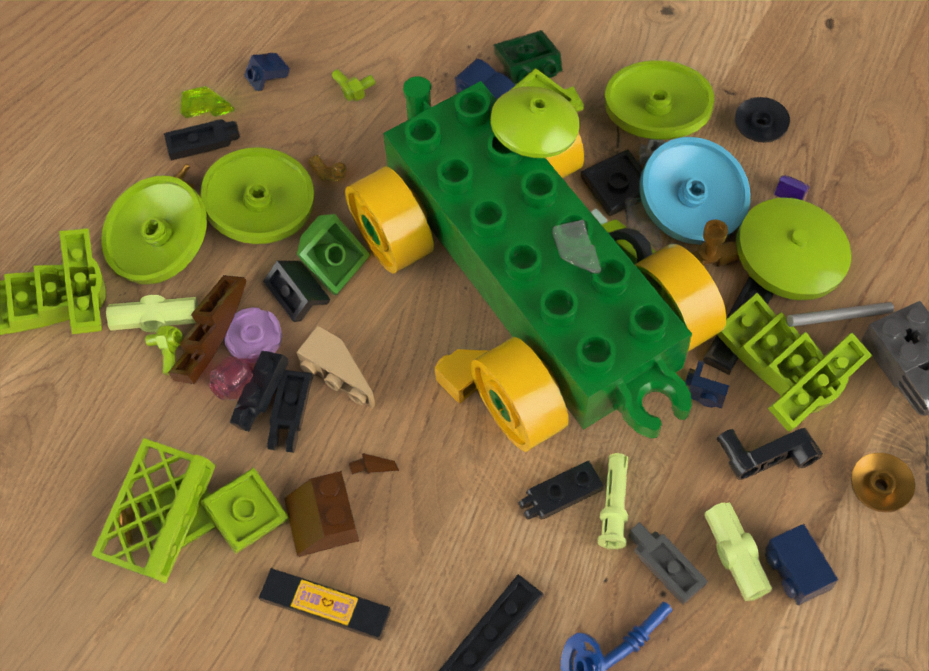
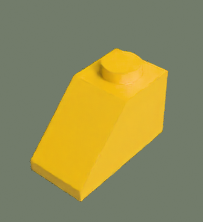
M457 349L451 355H444L437 362L435 367L436 381L459 404L478 390L472 376L471 362L489 350Z

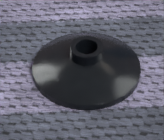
M754 97L744 101L737 108L735 124L740 133L746 138L755 142L768 143L776 141L786 134L790 125V116L786 108L778 101L767 97Z

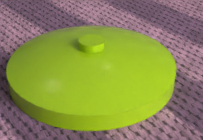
M651 60L631 64L613 75L605 90V108L610 119L626 132L648 139L668 140L690 135L708 122L714 106V91L708 80L698 71L671 61Z
M254 147L233 151L217 160L208 169L203 178L201 199L205 206L208 221L220 233L239 242L267 244L293 235L307 222L313 209L314 187L309 173L296 159L274 149Z
M165 175L153 176L135 183L119 196L106 216L101 241L107 263L117 274L137 284H156L177 275L193 260L204 240L207 227V214L204 203L191 186L176 177Z
M774 198L763 201L747 213L737 233V253L747 273L760 286L784 298L813 300L826 296L839 286L850 268L851 248L841 226L827 212L803 200Z

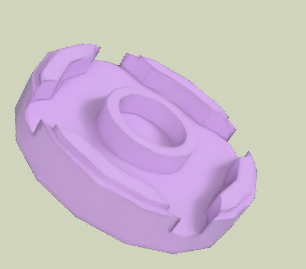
M251 307L235 313L224 337V343L232 357L241 362L256 363L261 351L273 353L277 351L281 345L283 335L280 323L273 313Z

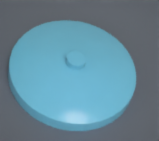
M682 137L670 140L653 152L641 172L640 196L648 216L659 229L676 240L701 245L705 242L703 239L705 224L713 219L721 220L727 225L728 237L741 225L748 213L751 194L747 176L736 158L726 149L712 141L697 137Z

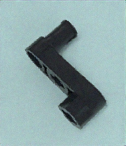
M806 428L798 429L752 451L745 450L734 429L723 432L716 439L730 460L729 466L738 480L753 476L790 458L793 459L798 468H806L823 456V453Z

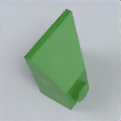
M336 214L318 216L301 235L297 256L333 295H337L368 259L370 253Z

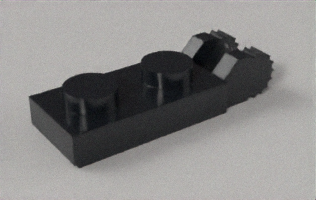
M292 370L284 371L278 384L269 421L271 427L267 440L268 450H276L280 429L289 430L285 443L286 451L294 453L298 441V431H301L312 384V373Z

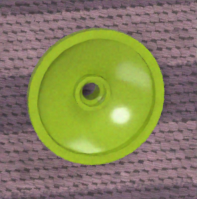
M527 86L512 89L499 97L492 108L491 127L495 136L505 147L523 156L547 158L559 155L573 145L579 132V117L575 108L563 96L546 88Z

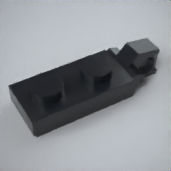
M261 351L230 420L231 424L240 430L249 432L255 418L261 412H266L289 363L287 357L283 354Z

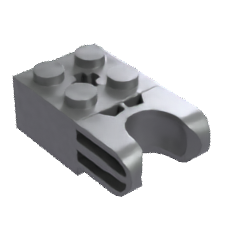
M918 301L871 323L861 341L872 354L892 385L900 389L916 413L921 416L929 415V312L922 302Z

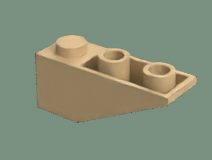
M317 326L297 351L300 368L304 372L312 373V376L317 375L321 377L333 390L338 391L341 389L346 392L355 403L359 405L366 404L373 408L375 406L373 392L342 339Z

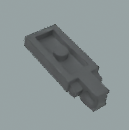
M640 522L630 530L628 536L637 545L634 551L639 556V559L682 605L707 584V579L664 534L660 535L656 531L650 534Z

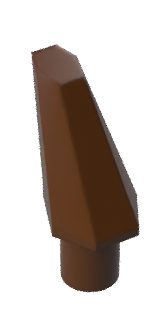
M362 453L363 458L348 463L352 475L367 470L368 474L373 472L399 471L395 461Z

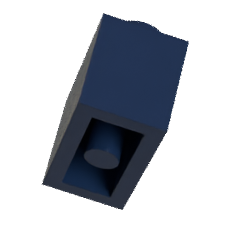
M801 524L770 539L765 548V557L769 566L773 570L778 571L782 578V586L789 598H794L798 606L832 590L839 580L805 524Z

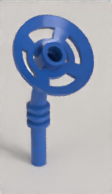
M663 601L640 626L635 625L633 631L630 630L628 636L623 637V643L604 656L596 640L589 634L576 633L572 635L565 643L562 651L561 671H573L572 662L575 650L577 653L574 659V671L608 670L633 651L638 652L639 647H643L644 642H648L651 632L673 611L671 606ZM584 642L591 644L595 649V653L592 650H587Z

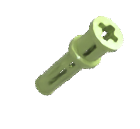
M614 453L608 457L605 508L600 512L602 533L598 537V545L607 549H622L626 546L624 525L628 521V514L624 503L629 458L624 454Z

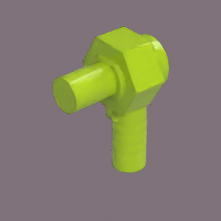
M339 69L332 72V78L342 87V92L348 101L353 100L357 102L366 97L364 90L376 84L372 75L359 81L355 77L348 79Z
M170 325L160 326L156 334H150L145 337L147 346L158 345V348L162 350L164 355V375H169L168 372L175 365V350H177V347L180 346V342L183 340L180 329Z

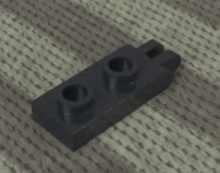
M219 119L166 132L164 137L168 154L172 161L228 147L231 141L240 138V132L236 121L225 122V120Z
M588 460L526 491L527 497L521 499L518 505L521 509L531 505L534 506L524 512L527 520L538 515L543 520L603 491L604 485Z

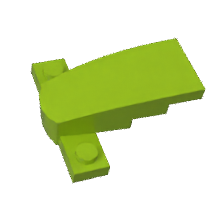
M89 228L59 231L63 265L33 266L34 272L4 274L5 280H0V335L41 328L70 320L72 334L102 331L99 308H102L106 299V285L99 265L92 258Z
M758 293L726 319V326L723 331L717 334L745 365L781 395L768 409L788 432L798 426L809 414L823 410L836 400L845 389L848 378L872 356L853 333L844 337L824 356L806 332L800 335L794 327H789L785 315L782 312L776 315Z

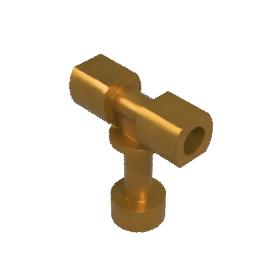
M717 219L708 221L703 231L705 242L700 245L699 250L691 253L703 266L716 263L719 267L739 261L735 242L723 244L728 233L727 225Z

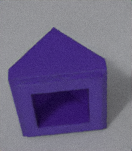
M783 175L778 182L774 195L780 198L803 200L810 186L793 177Z

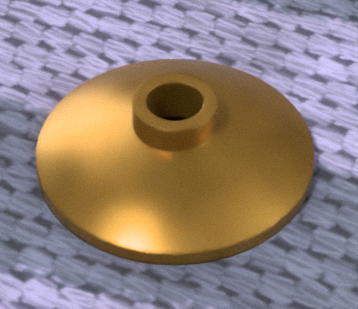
M881 452L868 454L856 463L851 473V486L856 497L872 510L885 513L895 512L904 508L914 496L916 487L914 475L907 464L894 455ZM875 483L883 484L885 490L877 488Z

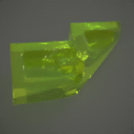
M207 86L182 92L181 114L186 119L206 112H210L214 117L234 111V107Z

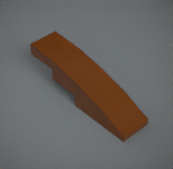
M223 275L193 311L191 316L196 324L180 342L185 353L168 372L173 381L195 384L211 362L226 336L238 309L247 282L245 277Z

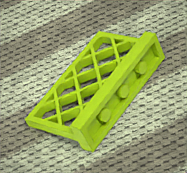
M143 438L91 556L166 584L216 465L206 457L197 454L192 455ZM149 448L159 451L162 461L147 468L144 459ZM166 454L172 455V457L167 459ZM181 459L189 461L186 473L175 478L170 464ZM165 467L170 481L154 487L150 474ZM145 477L149 491L134 497L132 492L134 482ZM173 487L176 494L173 503L162 507L157 494ZM153 497L157 510L142 517L137 503ZM132 506L137 520L121 527L118 519L121 511ZM160 516L163 524L160 533L149 537L144 523ZM139 526L144 540L129 547L124 533ZM119 536L124 550L112 556L103 553L108 541ZM147 546L150 556L145 568L135 564L131 553ZM126 556L128 562H127V561H124V560H121L120 558H123V557Z

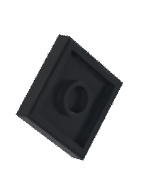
M628 149L581 171L582 180L609 217L642 201L639 184L643 169Z

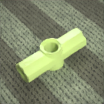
M146 295L140 299V302L109 304L106 308L108 327L110 330L141 328L143 331L156 333L160 326L193 324L196 322L191 314L198 307V301L196 297L165 299L159 295Z
M723 502L705 511L704 516L717 541L719 558L723 566L727 570H731L744 600L753 601L771 592L772 587L758 560L759 553L756 543L750 533L744 532L731 503Z

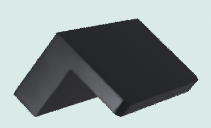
M276 261L263 280L293 322L302 321L313 305L328 304L331 300L301 261Z

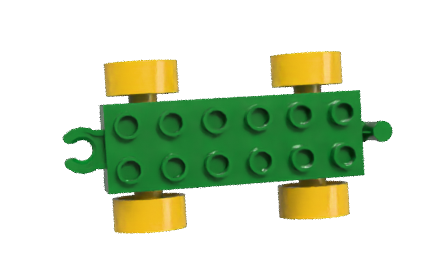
M414 76L406 80L403 85V94L406 101L407 121L383 133L387 166L345 188L346 201L353 220L369 249L380 264L392 274L433 252L434 243L431 229L512 335L510 339L471 362V372L478 392L493 419L507 438L517 448L527 452L568 426V409L583 430L613 411L618 410L625 422L638 434L655 439L660 434L662 422L659 417L649 414L642 405L643 398L652 392L666 395L671 402L674 416L680 420L687 419L692 407L691 393L686 383L676 372L683 368L687 352L720 333L726 326V311L722 297L715 282L701 262L691 252L677 244H669L636 264L630 260L563 179L583 166L584 149L579 132L573 145L559 155L547 158L523 156L505 147L495 136L491 127V113L497 99L482 81L431 107L430 90L432 88L430 81L421 76Z

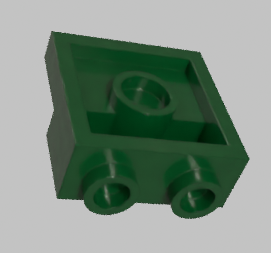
M543 30L493 44L494 52L503 64L505 76L515 85L535 68L548 78H552L557 73L563 71L561 53Z

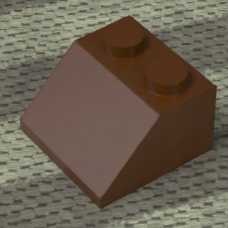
M342 471L311 478L284 498L297 557L359 541Z

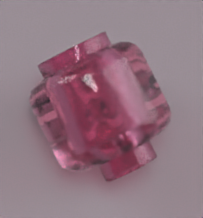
M228 356L210 371L209 387L218 398L222 400H235L240 397L245 385L252 381L253 368L244 358L239 359L234 356Z

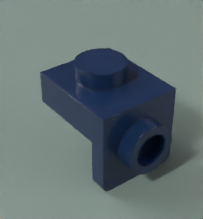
M277 53L251 55L244 77L256 91H262L266 80L287 78L291 69Z
M699 360L696 370L689 369L685 381L686 385L690 387L691 399L699 401L700 404L706 407L722 409L729 385L701 377L704 361Z

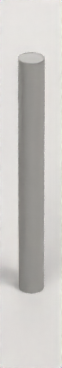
M891 302L793 314L787 316V324L789 327L891 314L894 311V305Z

